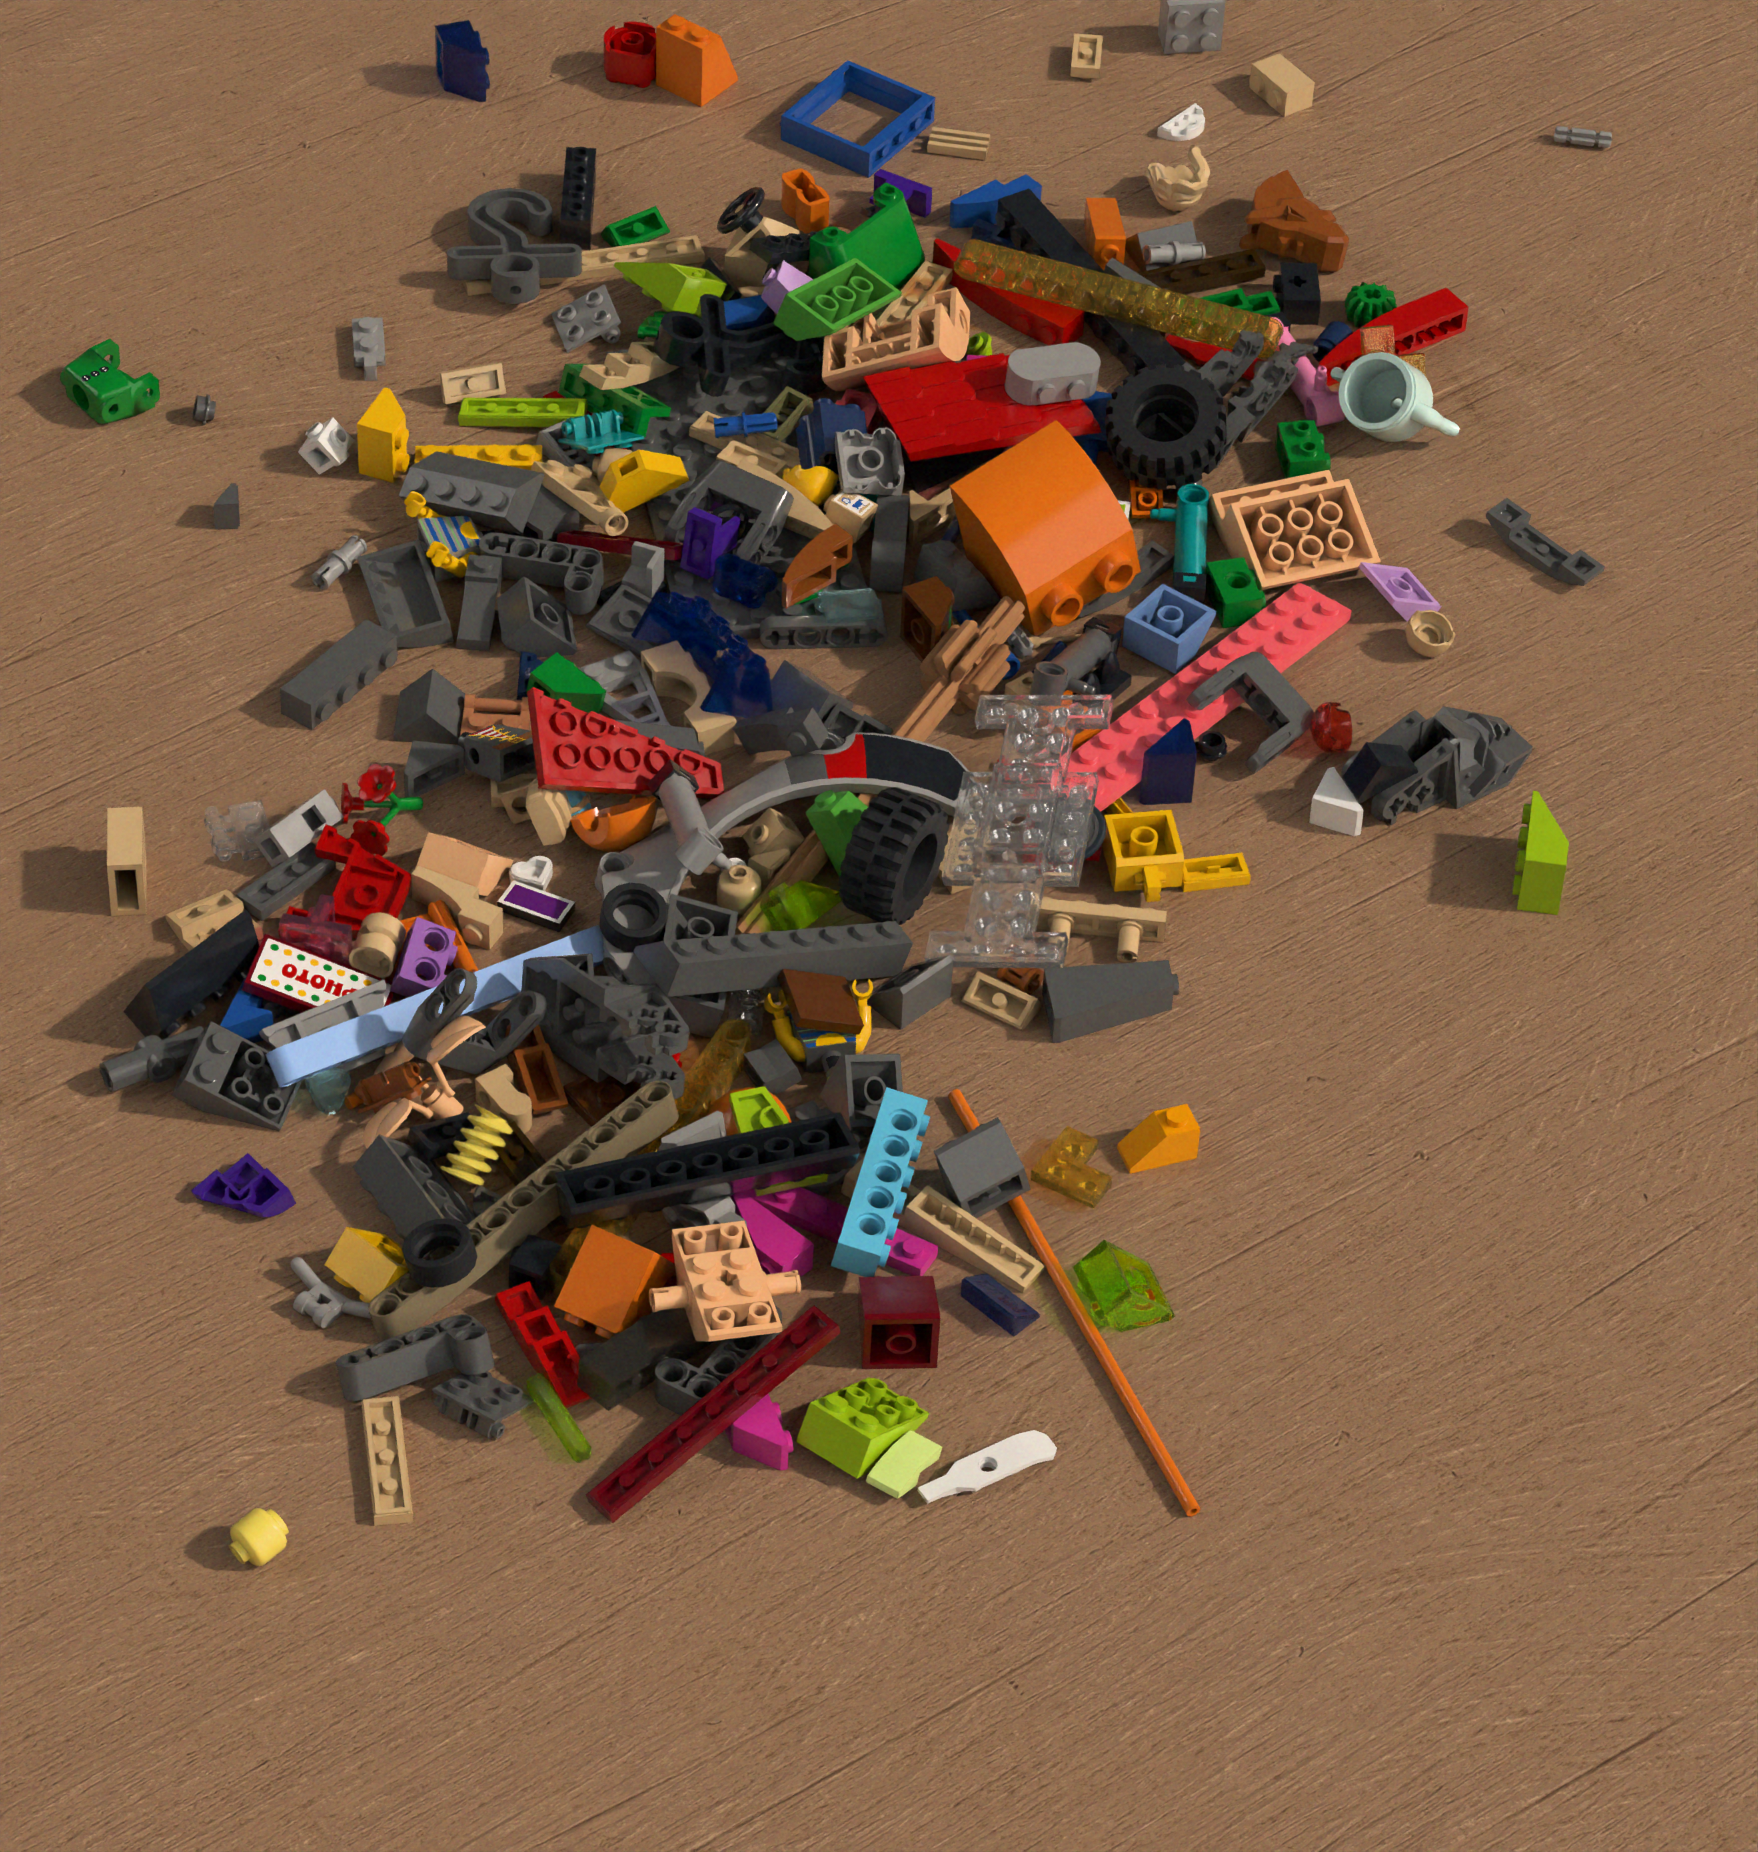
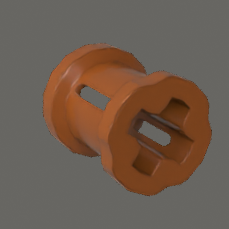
M1013 952L1007 955L1000 964L997 978L1003 982H1011L1020 988V991L1030 995L1041 985L1044 972L1038 967L1031 968L1021 961V956Z

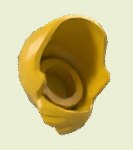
M795 465L792 469L786 468L782 472V480L795 487L816 506L826 503L827 499L832 495L839 475L823 466H815L804 470L801 468V465Z

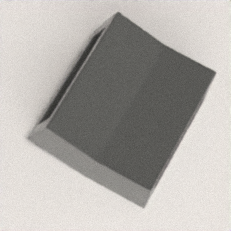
M777 1039L759 1049L744 1054L743 1070L756 1088L765 1086L774 1095L785 1091L802 1080L797 1067Z

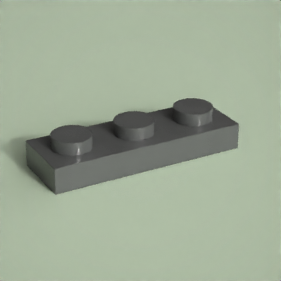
M310 842L293 856L239 892L237 898L243 902L245 910L263 921L336 869V862L316 857V845Z

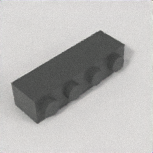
M365 619L280 688L281 714L313 730L321 722L327 720L344 703H348L366 685H370L383 671L395 664L398 657L397 635Z

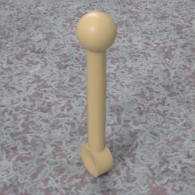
M1082 634L1046 638L1032 635L1028 638L1034 644L1033 649H1036L1042 644L1075 641Z

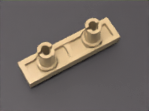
M1029 897L1026 928L1049 930L1048 952L1055 956L1067 954L1070 933L1118 938V961L1133 963L1137 960L1139 940L1164 942L1167 911L1153 908L1123 907L1117 904L1087 903L1081 900L1066 901L1050 897Z

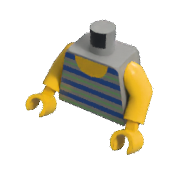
M411 491L404 500L407 515L410 517L418 515L417 540L420 539L435 582L456 576L459 578L465 577L469 555L480 556V539L488 533H495V531L491 529L477 532L471 518L468 516L447 517L439 515L428 506L424 507L426 500L418 492Z

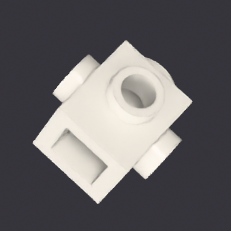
M331 418L323 424L316 422L307 430L305 435L308 438L298 453L320 475L333 466L341 465L349 457L348 449L354 442V439L334 418Z

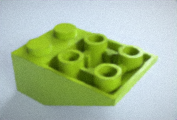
M615 262L614 267L623 273V279L642 287V293L652 299L659 300L662 303L661 307L667 312H686L695 315L702 295L712 294L721 298L727 286L724 281L707 269L671 263Z
M1533 791L1531 804L1524 803L1521 824H1527V827L1522 826L1519 831L1517 848L1524 850L1517 851L1515 872H1521V875L1515 874L1512 895H1518L1517 910L1558 915L1567 866L1569 841L1539 792Z
M868 1377L810 1402L796 1442L853 1477L859 1478L870 1473L880 1458L903 1435L910 1430L915 1431L928 1418L929 1412L920 1408L915 1400L906 1396H900L888 1389L885 1382Z

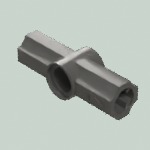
M201 1026L194 1027L163 1040L156 1035L146 1036L135 1045L133 1051L100 1063V1073L105 1086L111 1092L147 1078L157 1083L168 1080L175 1074L177 1067L186 1064L195 1041L203 1031V1028Z

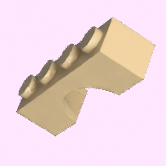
M678 641L641 651V667L646 669L656 695L674 697L691 706L684 712V727L694 728L697 742L702 741L704 744L705 755L733 747V727L736 724V719L733 713L727 712L722 704L720 695L717 692H713L710 688L705 674L699 672L695 667L691 654L685 652Z

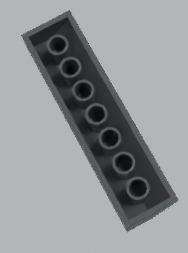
M896 921L660 941L636 946L634 953L666 997L781 987L778 976L782 969L846 977V980L896 976L902 971L913 942Z

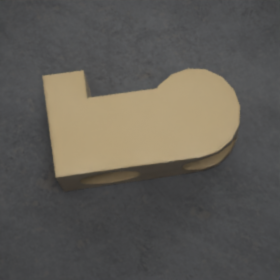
M506 1064L475 1078L476 1101L482 1108L506 1120L507 1124L515 1121L523 1133L530 1130L532 1127V1101L529 1096L515 1089L513 1072Z

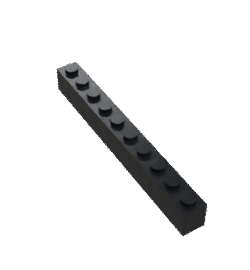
M1029 188L998 199V208L995 215L998 227L1005 231L1017 248L1020 247L1030 263L1036 266L1044 275L1046 281L1055 287L1063 300L1085 310L1084 321L1093 330L1095 336L1105 343L1111 354L1122 362L1130 375L1132 374L1135 377L1138 375V370L1146 367L1152 370L1156 369V365L1165 364L1166 368H1174V365L1182 366L1186 363Z

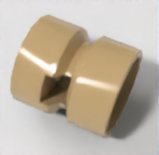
M379 912L367 915L362 921L357 939L349 955L351 966L382 979L390 976L396 964L398 952L401 950L406 937L404 925L397 918L389 914Z

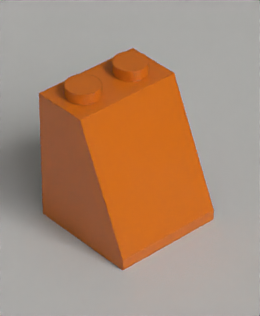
M676 14L656 27L657 86L702 107L738 81L737 73L720 35Z
M591 1225L554 1307L565 1312L563 1320L573 1325L584 1328L587 1322L597 1327L594 1332L595 1334L607 1340L615 1342L618 1336L631 1341L652 1311L649 1301L650 1288H663L666 1281L671 1276L676 1275L675 1264L652 1250Z

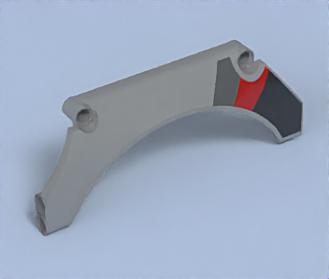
M828 732L829 735L819 750L796 756L790 755L700 807L710 832L718 839L727 830L763 809L792 799L821 794L828 790L878 795L882 790L898 787L940 804L947 814L954 816L960 821L987 807L989 800L983 786L962 762L947 749L910 738L862 732L850 734L845 738L843 744L836 735ZM670 824L619 853L609 852L601 857L595 877V887L601 893L602 903L608 892L613 888L631 882L645 884L655 889L664 898L668 907L670 895H678L684 880L690 872L675 855V850L679 846ZM638 905L620 906L613 912L614 919L628 929L642 930L649 928L654 923L653 916L646 909ZM603 936V965L608 976L622 980L629 985L656 983L634 952L623 951L613 946Z

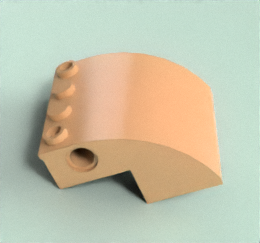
M957 287L928 294L927 306L912 310L911 319L879 327L874 316L870 313L843 329L824 336L822 379L824 383L835 391H846V389L865 386L863 376L908 366L910 369L947 361L957 362L961 360L967 351L969 342L970 310L966 306Z

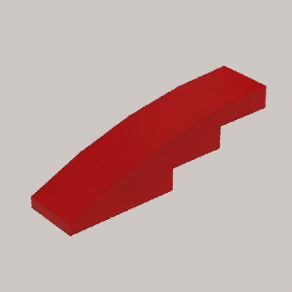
M530 1281L497 1293L494 1301L528 1361L563 1410L597 1397L598 1392L566 1330L560 1331L549 1307L542 1306Z

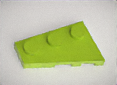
M765 1086L729 1094V1103L738 1134L789 1123V1119ZM828 1174L806 1177L799 1182L788 1181L774 1184L766 1189H755L756 1196L827 1182Z

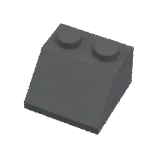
M940 540L922 545L913 577L920 582L937 576L945 586L950 587L955 598L952 612L991 607L999 603L1001 598L985 576L953 543Z
M525 576L497 598L498 618L502 633L501 639L509 650L516 651L521 654V651L536 654L537 657H551L556 652L561 656L573 655L577 652L571 612L564 603Z

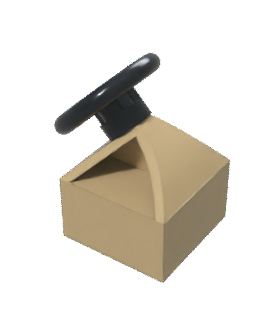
M753 187L738 196L725 209L717 223V230L722 234L736 230L725 254L724 264L725 273L736 287L765 286L762 284V277L768 263L749 250L753 238H764L768 235L787 236L789 233L799 234V230L776 220L763 217L758 211L765 196L764 190L761 187ZM790 262L788 264L796 267L797 262Z

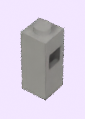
M324 789L255 837L253 841L273 868L320 836L325 824L333 826L344 816L338 809L335 800Z

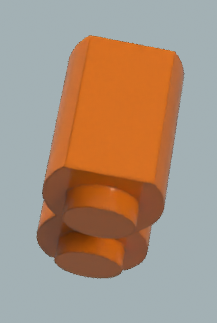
M802 168L782 173L781 207L783 211L795 219L797 227L805 234H809L811 231L819 232L829 227L830 198L828 193L822 187L816 185L813 176Z

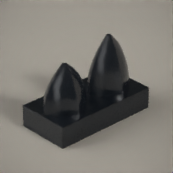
M1109 651L1101 665L1083 679V682L1096 688V693L1093 697L1073 692V709L1077 711L1087 707L1091 713V719L1131 686L1132 675L1120 669L1118 658L1114 652Z

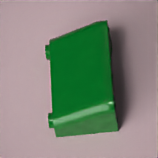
M884 183L874 191L873 195L875 205L880 207L881 210L849 234L836 227H826L810 238L809 277L815 279L857 258L897 289L905 285L925 262V254L902 191L893 185Z

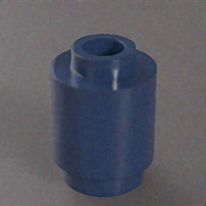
M1339 321L1330 322L1314 341L1313 346L1318 347V352L1313 353L1314 358L1320 362L1331 350L1353 333L1350 327Z

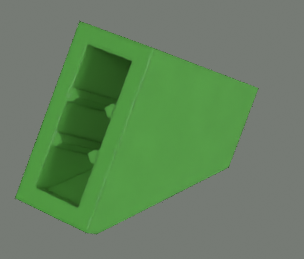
M828 790L815 798V803L806 811V815L840 877L842 872L840 868L845 858L846 846L851 840L855 825H858L861 814L868 806L850 791L833 792Z

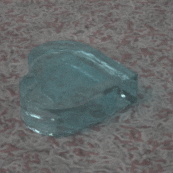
M336 1067L307 1078L305 1085L317 1108L324 1114L331 1115L339 1112L342 1108L345 1094L351 1085V1078L347 1071Z

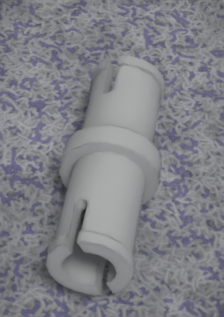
M1170 241L1168 244L1145 245L1143 248V260L1146 261V264L1169 262L1170 265L1180 264V262L1205 259L1206 256L1203 242L1179 243L1178 241Z
M353 535L339 550L332 551L328 555L327 561L311 575L313 583L318 587L324 581L320 589L326 590L340 575L347 574L352 568V563L357 560V557L367 551V545L362 538L355 544L354 542L358 540L359 536Z

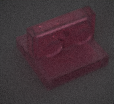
M320 894L315 908L310 907L307 917L283 913L279 922L280 940L351 966L349 955L353 947L352 925L335 922L334 896Z

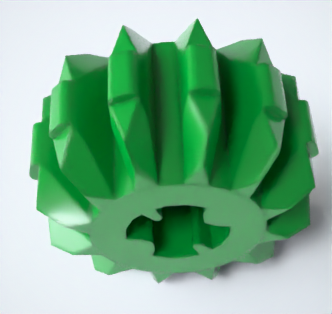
M1362 282L1360 286H1352L1351 291L1347 293L1344 307L1346 308L1347 320L1354 322L1355 327H1359L1397 308L1394 292L1387 290L1386 285L1378 286L1375 282L1368 285Z

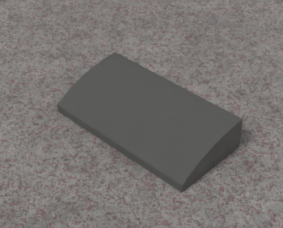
M420 539L357 557L380 626L397 635V647H428L454 641L450 622Z

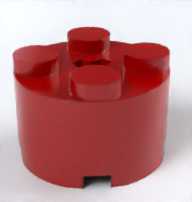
M629 21L624 22V27L615 29L614 25L605 32L604 71L609 82L634 84L639 88L651 85V81L656 78V33L653 26L643 22Z

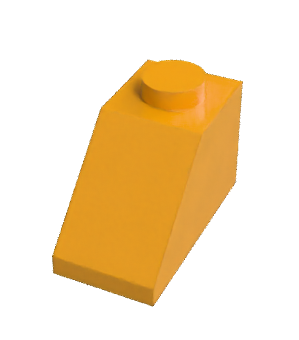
M1188 1104L1153 1111L1117 1144V1150L1130 1174L1196 1159L1200 1127Z

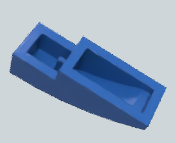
M1027 174L1005 185L995 179L951 201L949 226L952 228H971L978 218L992 224H997L995 215L998 208V199L1029 188L1041 201L1042 185Z

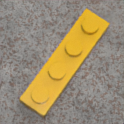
M542 445L415 446V464L436 451L531 470L534 461L542 462Z

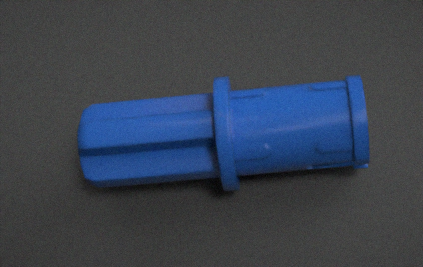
M742 412V416L713 418L715 438L744 435V438H746L748 434L777 430V417L773 412L745 415V412Z

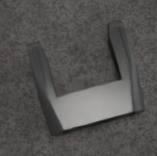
M716 460L692 484L667 524L665 539L670 542L684 543L688 511L694 507L708 512L714 501L722 505H739L749 517L756 519L737 550L735 571L751 577L758 570L780 535L794 497L777 484L722 460Z
M1250 652L1233 660L1202 683L1186 699L1195 710H1202L1233 687L1272 730L1274 734L1259 745L1258 751L1247 758L1245 766L1253 774L1287 750L1315 722V714L1310 705L1270 661L1259 652Z
M460 968L454 969L418 1007L402 1037L404 1046L411 1054L427 1060L428 1052L433 1049L431 1042L435 1036L452 1020L459 1017L474 1001L477 989V978L474 973ZM463 979H465V985L463 991L460 994V984L463 981ZM531 990L518 993L486 1028L463 1041L438 1061V1064L477 1075L507 1057L541 1022L547 1011L545 996ZM533 1000L532 1010L527 1015V1007L529 1002ZM443 1002V1009L440 1014L438 1013V1010L441 1003ZM511 1022V1031L505 1038L507 1026Z

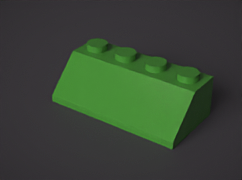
M854 258L787 293L774 320V324L782 329L787 336L796 341L827 336L901 297L902 292L857 258Z

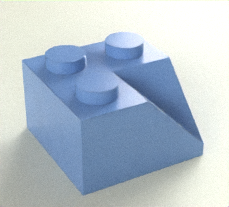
M1162 583L1125 616L1122 647L1176 674L1195 657L1216 616V611Z

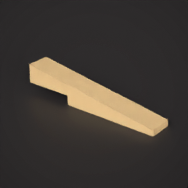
M864 1157L845 1175L841 1193L850 1198L853 1196ZM911 1184L909 1188L901 1187L900 1191L907 1193L901 1214L893 1213V1218L899 1219L898 1224L1022 1293L1044 1271V1264L927 1185L922 1191Z

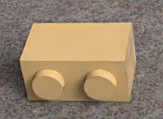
M1280 53L1252 63L1249 88L1282 116L1286 117L1312 107L1315 82Z

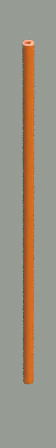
M959 1089L952 1090L948 1094V1099L969 1133L980 1124ZM1019 1195L1008 1201L1186 1515L1189 1517L1195 1516L1200 1512V1506L1024 1200Z

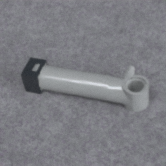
M669 759L648 782L651 794L663 804L679 846L675 850L676 857L687 869L697 875H701L711 863L724 870L730 869L732 861L722 853L724 850L722 844L710 832L695 792L699 789L696 778Z

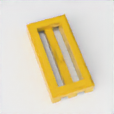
M1243 853L1184 859L1183 892L1249 885L1251 875Z

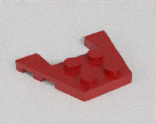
M325 824L315 847V854L319 858L346 864L324 914L289 906L278 932L279 938L282 940L357 938L362 921L371 913L381 912L398 918L412 886L411 874L379 854L374 856L361 848L359 842L352 838H344L337 833V829Z

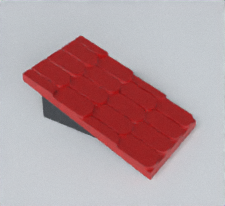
M1004 353L958 363L947 361L910 369L908 366L863 376L866 386L878 405L885 428L892 430L896 438L900 440L904 471L917 493L999 456L1055 420L1072 437L1100 433V426L1083 399L1040 405H1024L1009 397L1005 391V380L1010 355L1005 356Z

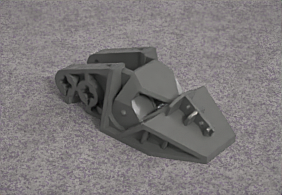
M1243 329L1239 333V339L1235 343L1232 352L1221 349L1198 370L1201 373V379L1208 378L1214 384L1215 390L1220 391L1223 398L1260 354L1264 345V335L1260 332L1257 334L1251 331L1246 332ZM1287 353L1285 355L1280 354L1273 360L1272 371L1265 379L1261 376L1259 378L1255 377L1251 380V386L1240 397L1235 395L1228 400V416L1226 417L1227 443L1224 446V454L1221 460L1215 461V468H1218L1235 440L1237 439L1242 443L1296 378L1298 368L1291 363V357ZM1187 362L1182 365L1185 371L1196 370ZM1162 412L1145 419L1137 430L1151 440L1169 442L1187 435L1194 428L1195 424L1181 414Z
M1443 706L1435 716L1425 719L1414 710L1371 743L1401 745L1417 767L1418 773L1375 795L1372 801L1371 814L1378 820H1385L1390 825L1396 823L1397 815L1401 813L1405 806L1410 811L1414 810L1418 813L1447 800L1455 809H1459L1508 786L1532 753L1533 746L1519 735L1511 725L1499 717ZM1359 752L1345 763L1341 771L1342 777Z
M592 954L535 957L523 960L521 992L531 990L545 996L547 1011L539 1026L544 1041L549 1043L552 1053L597 1083L609 1076L614 1077L623 1084L632 1081L641 1083V1088L649 1082L664 1081L670 1085L674 1099L683 1095L685 1074L672 1055L682 1052L687 1048L689 1027L656 983L629 985L611 976H594ZM533 1000L529 1002L527 1015L532 1010Z

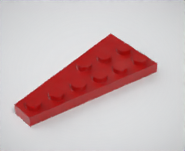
M533 687L527 691L538 789L652 795L648 782L671 759L696 778L699 789L695 792L697 798L714 799L724 793L721 763L687 749L681 751L665 744V740L658 737L649 738L638 733V729L591 711L587 713L572 707L571 702L564 699L555 700L543 695L544 691Z

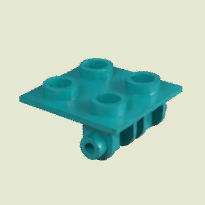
M612 409L599 412V414L593 413L591 416L587 414L568 418L561 425L564 435H567V438L559 439V443L570 445L573 450L584 449L587 454H597L604 452L605 447L614 445V448L633 446V441L642 440L644 436L620 430V424L623 423V415L620 411L616 412V410Z

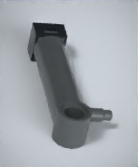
M1092 617L1084 624L1083 633L1078 639L1050 662L1045 661L1036 664L1029 693L1030 699L1037 704L1052 707L1062 703L1063 694L1066 690L1083 696L1093 697L1096 693V688L1079 679L1099 662H1102L1109 651L1114 652L1117 656L1123 627Z

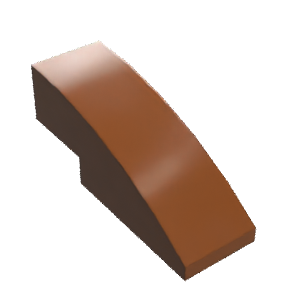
M835 523L805 545L788 567L782 580V606L787 609L836 582V570L852 562L853 536Z
M538 1024L507 1056L521 1093L529 1096L532 1101L533 1115L568 1107V1101L549 1043L545 1044ZM511 1026L507 1027L505 1038L509 1035Z

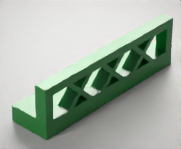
M565 364L558 393L566 398L586 399L587 410L592 413L599 414V412L612 409L616 410V412L620 411L623 415V423L620 424L621 430L639 434L645 438L650 417L670 416L671 407L634 386L600 390L579 376L583 365L595 364Z

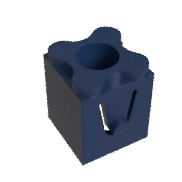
M821 398L814 402L812 413L799 419V426L796 428L800 465L804 470L815 466H823L839 475L834 444L835 432L856 429L862 434H867L865 411H861L860 406L856 404L837 405L828 398ZM829 457H830V464H829V465H825V464L829 461Z

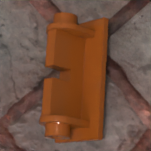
M408 1061L384 1072L389 1084L382 1072L361 1079L355 1087V1093L360 1099L363 1098L366 1105L359 1109L358 1113L373 1109L376 1114L385 1105L398 1098L412 1100L422 1094L420 1088L432 1079L427 1077L420 1080L418 1065Z

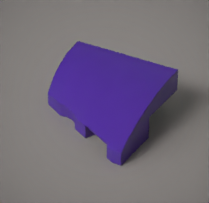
M249 1153L223 1174L216 1169L191 1190L197 1199L260 1217L276 1216L296 1204L290 1190L268 1168L264 1169Z

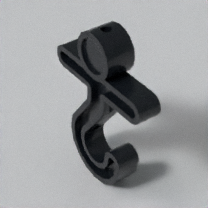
M704 294L700 297L695 315L686 312H670L662 317L653 346L655 353L663 361L674 366L692 367L698 364L700 388L707 395L719 397L724 394L730 377L731 367L743 368L780 356L795 358L788 360L780 381V386L783 390L786 386H789L804 395L822 392L828 386L822 379L824 336L796 341L787 336L774 322L744 331L727 329L724 302L721 298L712 294Z

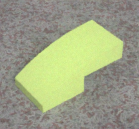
M910 1430L896 1441L880 1458L867 1475L866 1482L898 1499L917 1485L919 1475L923 1470L939 1460L942 1446Z

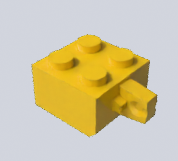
M1172 810L1104 815L1106 834L1102 848L1114 892L1142 890L1146 902H1157L1161 898V888L1182 886L1184 854Z

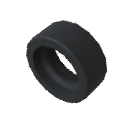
M631 882L621 884L613 888L606 895L600 912L599 927L604 938L610 944L623 951L634 952L636 946L655 943L661 940L668 920V907L664 898L655 889L645 884ZM638 905L646 909L653 916L654 923L649 928L642 930L628 929L614 919L613 912L620 906Z
M450 1218L434 1219L422 1223L409 1233L402 1247L411 1278L419 1285L430 1288L445 1287L457 1283L472 1271L478 1256L469 1228L461 1221ZM449 1245L457 1246L454 1252L444 1258L437 1260L422 1259L425 1254L435 1248Z

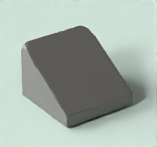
M231 483L214 503L215 529H238V526H240L239 495L236 483Z

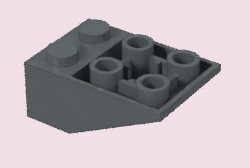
M211 1021L197 1037L172 1092V1096L206 1113L280 1131L302 1081L280 1088L266 1058V1054L270 1051Z

